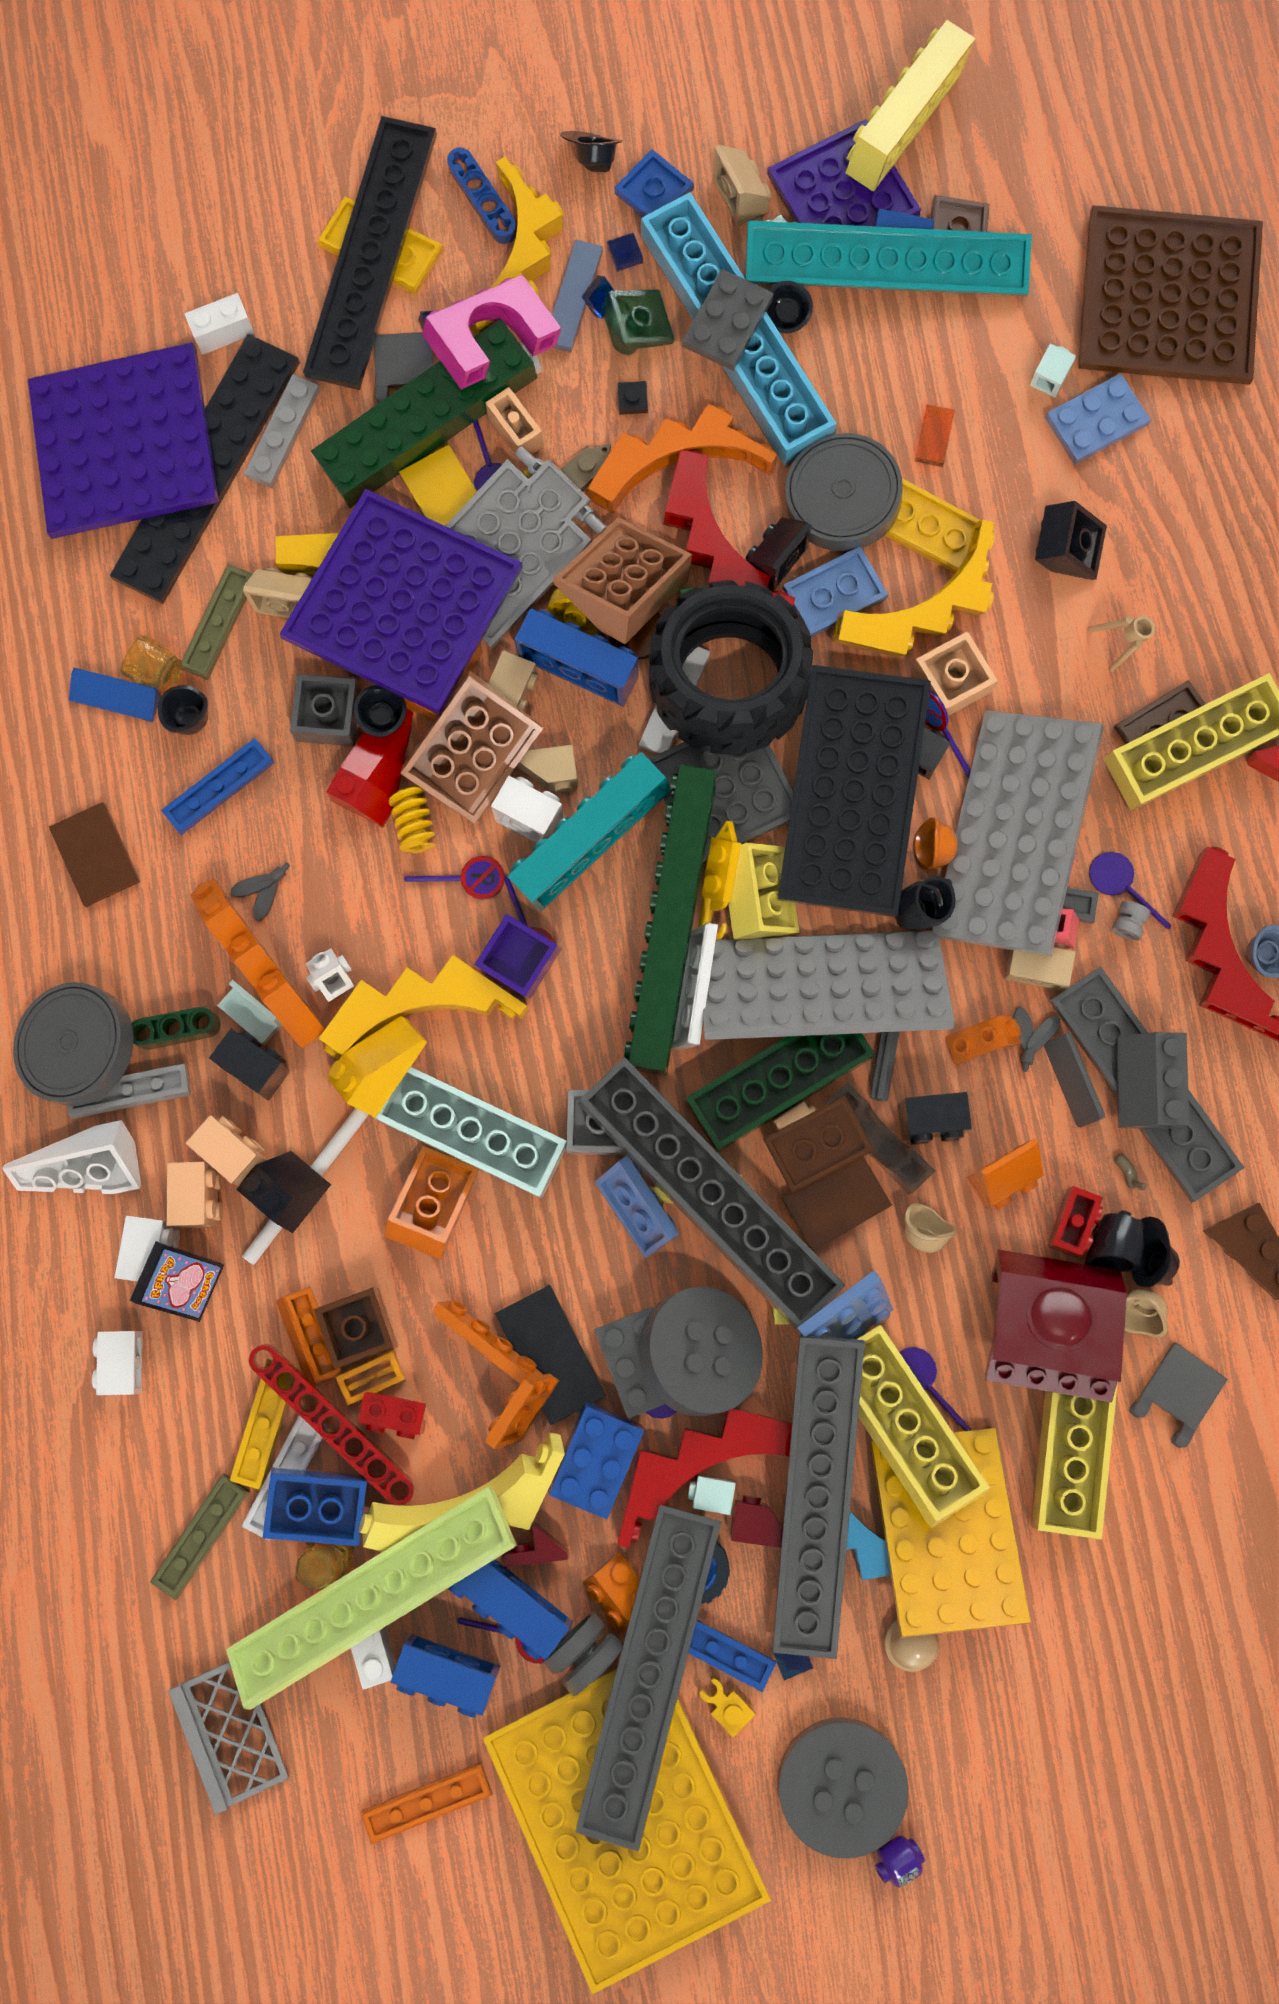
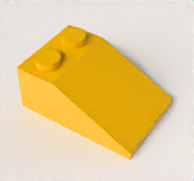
M399 1016L345 1051L340 1059L332 1065L327 1078L347 1104L376 1118L427 1041L405 1017Z

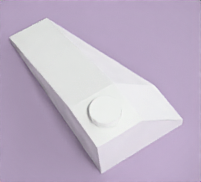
M122 1120L93 1126L9 1162L2 1168L17 1191L54 1192L56 1188L73 1189L74 1193H84L85 1189L101 1190L102 1194H117L140 1189L141 1186L135 1141Z

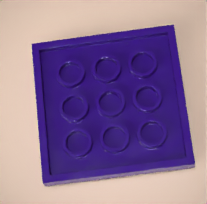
M867 119L768 167L767 175L796 223L874 226L879 208L920 216L921 208L895 165H893L874 192L846 174L850 162L846 158L856 143L853 141V138L861 125L867 126Z

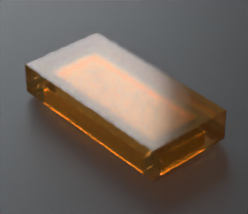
M926 405L915 462L943 467L955 410Z

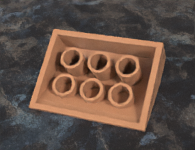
M618 517L553 578V583L601 632L626 644L688 581L692 554Z
M468 670L448 699L441 714L435 717L402 764L401 774L475 824L507 777L512 773L540 734L543 727L493 686Z

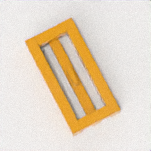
M391 1351L337 1376L336 1380L349 1406L362 1400L364 1393L367 1391L378 1393L406 1380L396 1359L395 1352ZM390 1360L391 1366L348 1386L346 1385L345 1380ZM391 1372H395L396 1377L358 1395L351 1396L350 1391Z

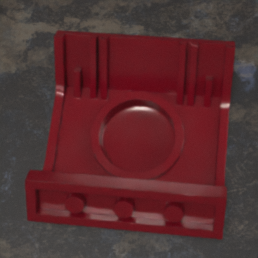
M998 1249L991 1276L992 1282L998 1283L993 1341L985 1370V1380L1112 1403L1117 1382H1121L1127 1292L1121 1270Z

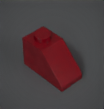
M743 1495L742 1500H735L731 1541L781 1548L783 1525L767 1504L761 1503V1497Z

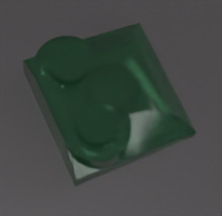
M660 290L609 291L605 297L604 318L612 344L618 352L624 355H631L638 348L674 343L675 339Z

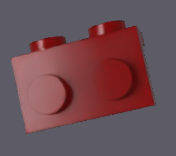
M367 1391L363 1396L358 1423L367 1424L366 1430L384 1433L386 1428L396 1430V1436L415 1439V1434L421 1435L424 1433L426 1421L423 1418L426 1404Z

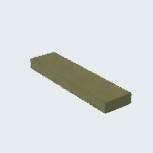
M229 564L227 565L179 666L182 670L203 679H209L247 599L243 588L252 576V573Z
M222 1474L150 1583L174 1600L178 1599L250 1491L241 1484L231 1482L228 1475Z

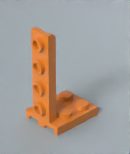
M455 1300L438 1302L433 1310L434 1315L520 1384L518 1389L513 1390L505 1401L506 1408L503 1413L498 1415L489 1425L488 1430L490 1433L485 1442L493 1449L521 1442L559 1380L550 1373L542 1374L536 1369L537 1365L533 1360L516 1353L513 1350V1345L508 1340L496 1337L489 1331L490 1327L488 1324L480 1319L471 1317L466 1313L467 1308L460 1302Z

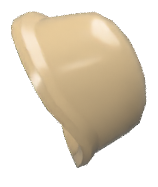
M911 1204L905 1212L904 1220L906 1225L904 1235L914 1248L922 1252L934 1253L940 1251L949 1239L957 1233L955 1226L946 1222L937 1212L926 1205Z
M1137 1289L1132 1291L1126 1298L1124 1330L1134 1334L1157 1338L1163 1337L1168 1331V1306L1166 1301L1159 1294L1150 1290Z
M896 1619L889 1627L885 1637L886 1654L889 1660L899 1669L910 1672L925 1669L935 1661L939 1654L938 1634L900 1638L898 1619Z

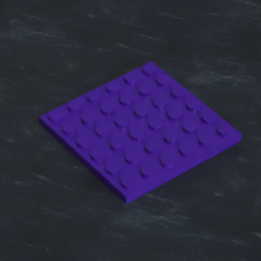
M193 342L28 379L46 529L51 539L219 502L197 351Z
M365 489L281 630L280 637L303 650L440 715L523 568L522 562Z

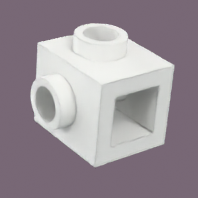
M332 948L316 954L309 962L305 963L310 972V975L306 977L315 992L321 990L328 1002L354 987L348 975V972L352 970L344 956L337 957Z

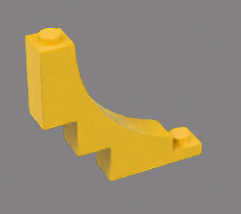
M452 955L432 984L408 967L387 996H384L361 980L321 1034L319 1040L325 1044L322 1050L338 1059L345 1051L399 1016L406 1017L424 1011L440 1009L464 1010L489 1016L498 1003L500 1005L498 1010L510 1019L517 1016L522 1020L529 1009L520 1000Z

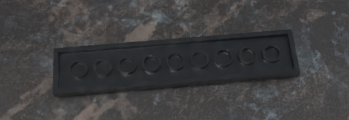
M381 116L303 370L306 378L360 390L436 140V128Z
M250 334L247 335L205 408L219 502L142 519L110 574L114 581L164 604L282 396L292 374L295 373L300 361L298 357Z

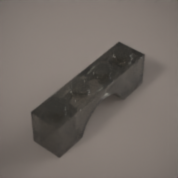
M847 1082L825 1105L846 1095L875 1149L869 1155L908 1195L914 1193L935 1170L913 1148L894 1135L877 1117L870 1104Z

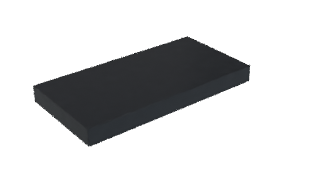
M551 1285L495 1313L508 1341L513 1345V1350L520 1356H526L533 1360L537 1365L536 1369L542 1374L550 1373L559 1380L542 1407L550 1426L581 1410L584 1401L593 1404L606 1397Z

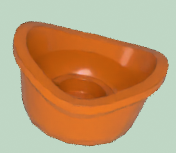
M935 817L927 819L915 834L913 840L914 855L918 864L924 869L934 870L945 866L953 861L957 853L958 843L955 832L950 826L939 822Z

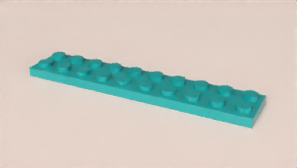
M748 220L745 279L755 284H776L782 281H793L802 286L1026 296L1029 294L1032 234Z

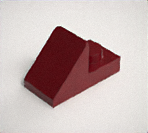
M533 1522L534 1548H529V1543H519L503 1554L504 1566L507 1568L568 1560L569 1549L540 1525Z

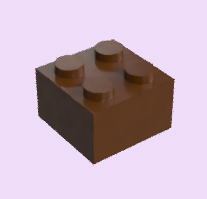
M372 1287L314 1309L334 1369L345 1367L398 1347L378 1288Z

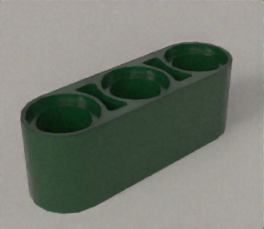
M196 1007L140 1018L132 1022L133 1044L145 1050H151L215 1036L219 1032L221 1022L215 1013L205 1007ZM203 1016H209V1026L199 1030V1019ZM179 1021V1032L175 1035H169V1026L173 1022ZM149 1027V1038L145 1041H140V1031L143 1028Z

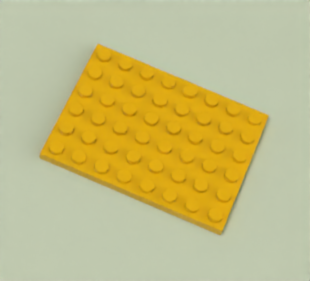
M617 1669L598 1678L576 1696H572L569 1693L483 1738L592 1995L771 1901V1897L678 1698L639 1851L575 1832Z

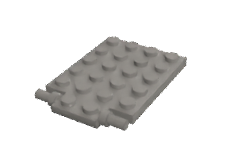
M523 446L515 452V456L528 467L527 471L532 476L528 479L507 459L445 525L458 533L522 562L523 568L483 637V640L492 649L554 584L553 578L592 542V539L573 522L574 519L577 518L582 524L586 523L598 535L607 528L593 514L594 510L589 506L592 500L551 460L548 459L543 462L540 458L536 459Z

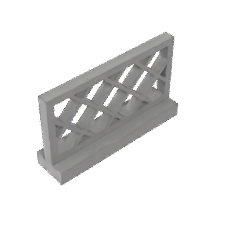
M230 1662L186 1682L179 1683L168 1691L215 1815L242 1800L289 1779L262 1705L259 1704L255 1707L250 1720L232 1714L240 1696L239 1692L234 1688L221 1684L225 1671L231 1669ZM220 1674L217 1682L209 1679ZM200 1682L215 1686L208 1704L195 1699L191 1689L192 1686ZM218 1688L236 1694L229 1712L211 1706ZM198 1706L206 1709L203 1714V1717L200 1713ZM209 1710L227 1717L220 1735L207 1730L204 1721ZM256 1713L258 1715L261 1725L253 1722ZM230 1718L248 1725L241 1743L223 1736ZM251 1727L262 1730L265 1733L266 1741L262 1751L244 1744ZM210 1737L218 1739L215 1747H213ZM220 1741L238 1747L232 1765L218 1760L216 1751ZM268 1744L273 1755L265 1753ZM242 1749L259 1755L253 1773L235 1767ZM263 1757L276 1762L280 1772L279 1775L270 1779L256 1775ZM221 1767L229 1770L226 1778ZM232 1771L250 1778L246 1790L233 1797L228 1786ZM253 1780L261 1782L260 1784L250 1788Z

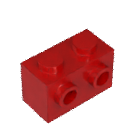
M1075 1186L1067 1189L1047 1247L1075 1258L1083 1256V1253H1088L1093 1241V1236L1090 1235L1094 1224H1098L1104 1207L1100 1206L1103 1197Z

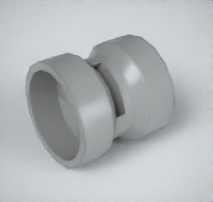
M1123 901L1119 908L1120 917L1114 922L1112 932L1125 939L1139 941L1144 932L1142 928L1143 923L1148 921L1151 911L1141 904Z

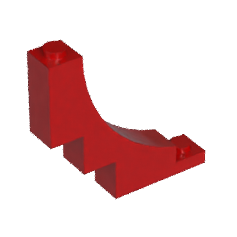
M680 449L663 525L690 531L686 551L692 554L691 564L711 569L707 589H709L710 582L734 580L739 586H745V581L768 588L770 576L747 562L730 545L715 521L709 504L706 486V470L709 456L703 455L696 450L686 451ZM782 591L771 592L774 598L779 594L794 606L796 597H791Z
M1207 847L1199 854L1172 917L1199 929L1185 961L1213 973L1199 1006L1279 1042V1016H1269L1275 1001L1250 976L1235 949L1230 934L1226 905L1227 888L1236 859L1228 856L1229 853L1222 848Z
M733 1408L727 1411L721 1437L685 1428L677 1458L641 1449L617 1545L630 1548L631 1540L637 1542L642 1523L636 1522L637 1517L654 1521L657 1517L659 1505H665L684 1483L699 1472L717 1463L745 1455L771 1454L789 1457L792 1423Z

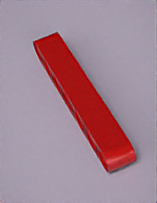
M270 1344L259 1345L251 1351L248 1359L251 1369L393 1505H405L411 1500L414 1492L411 1478L283 1354ZM266 1350L272 1355L273 1360L269 1367L264 1368L257 1364L256 1355L259 1351ZM290 1372L295 1377L294 1387L284 1389L279 1385L278 1378L281 1373ZM305 1394L314 1395L318 1400L317 1408L312 1411L305 1410L301 1406L302 1396ZM327 1416H335L340 1420L341 1426L338 1431L328 1432L324 1428L323 1421ZM350 1438L360 1439L363 1443V1450L358 1454H351L346 1449L347 1440ZM376 1459L383 1461L386 1465V1471L379 1476L371 1474L368 1469L369 1463ZM401 1481L407 1484L409 1491L404 1497H396L392 1494L390 1488L395 1482Z

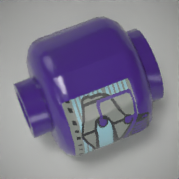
M897 1836L877 1849L878 1863L874 1866L884 1883L890 1881L895 1887L901 1888L922 1874V1863L925 1862L920 1848L912 1838L907 1840L904 1836Z

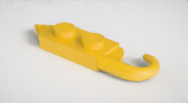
M726 821L717 836L711 837L701 894L703 903L699 920L700 926L711 923L713 910H723L727 907L728 902H731L741 843L737 842L733 821ZM723 923L717 932L716 941L725 935L727 930L726 923Z

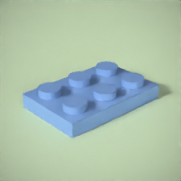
M1121 373L1049 411L1045 417L1074 465L1146 427L1151 421Z
M857 547L783 585L785 593L791 597H796L794 607L798 617L804 619L811 638L835 626L839 612L848 610L861 613L888 598L887 591L861 547Z
M628 1156L619 1160L595 1181V1184L645 1259L680 1234L675 1227L673 1219L666 1214L658 1202L657 1195L648 1187L641 1176L639 1168L632 1163Z

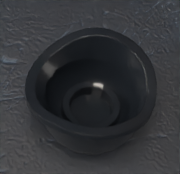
M782 281L776 283L768 290L774 294L773 300L766 312L780 333L789 334L797 332L808 323L813 312V302L809 292L802 285L793 281Z
M174 686L165 691L159 700V720L162 726L172 733L182 735L195 734L201 731L208 721V700L201 691L192 686Z
M378 685L369 686L361 691L355 700L354 715L356 722L370 736H389L402 725L405 719V700L403 697Z

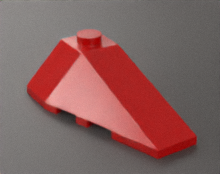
M406 709V716L402 725L389 736L373 737L364 732L340 766L326 791L333 803L382 828L385 826L394 808L390 806L389 799L399 790L402 776L401 766L404 763L406 748L409 743L414 716L413 712Z

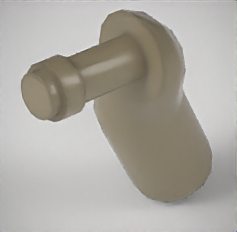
M1117 1155L1114 1162L1124 1173L1128 1187L1132 1189L1137 1187L1140 1190H1145L1146 1184L1139 1182L1133 1164L1125 1155Z

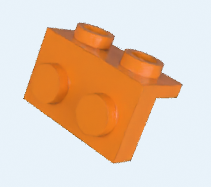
M619 1552L594 1574L587 1577L583 1584L586 1587L589 1598L593 1602L598 1603L605 1612L607 1622L620 1633L626 1631L640 1578Z

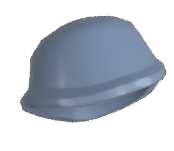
M1279 925L1263 927L1247 946L1249 963L1265 977L1279 978Z

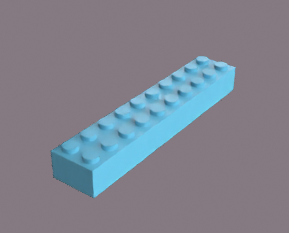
M691 192L641 218V238L693 320L722 269L745 279ZM766 312L735 370L732 371L724 366L722 367L774 451L778 454L779 459L786 466L793 462L800 452L811 443L820 438L834 435L837 423Z

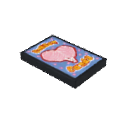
M155 1241L130 1301L138 1305L200 1322L224 1264Z

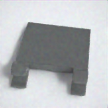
M423 332L376 335L374 349L375 397L377 403H380L389 396L388 388L403 387L432 367V348L423 337Z
M1175 1342L1142 1393L1131 1405L1129 1412L1136 1418H1143L1148 1413L1152 1402L1183 1423L1172 1436L1171 1442L1178 1448H1185L1189 1445L1195 1430L1228 1379Z

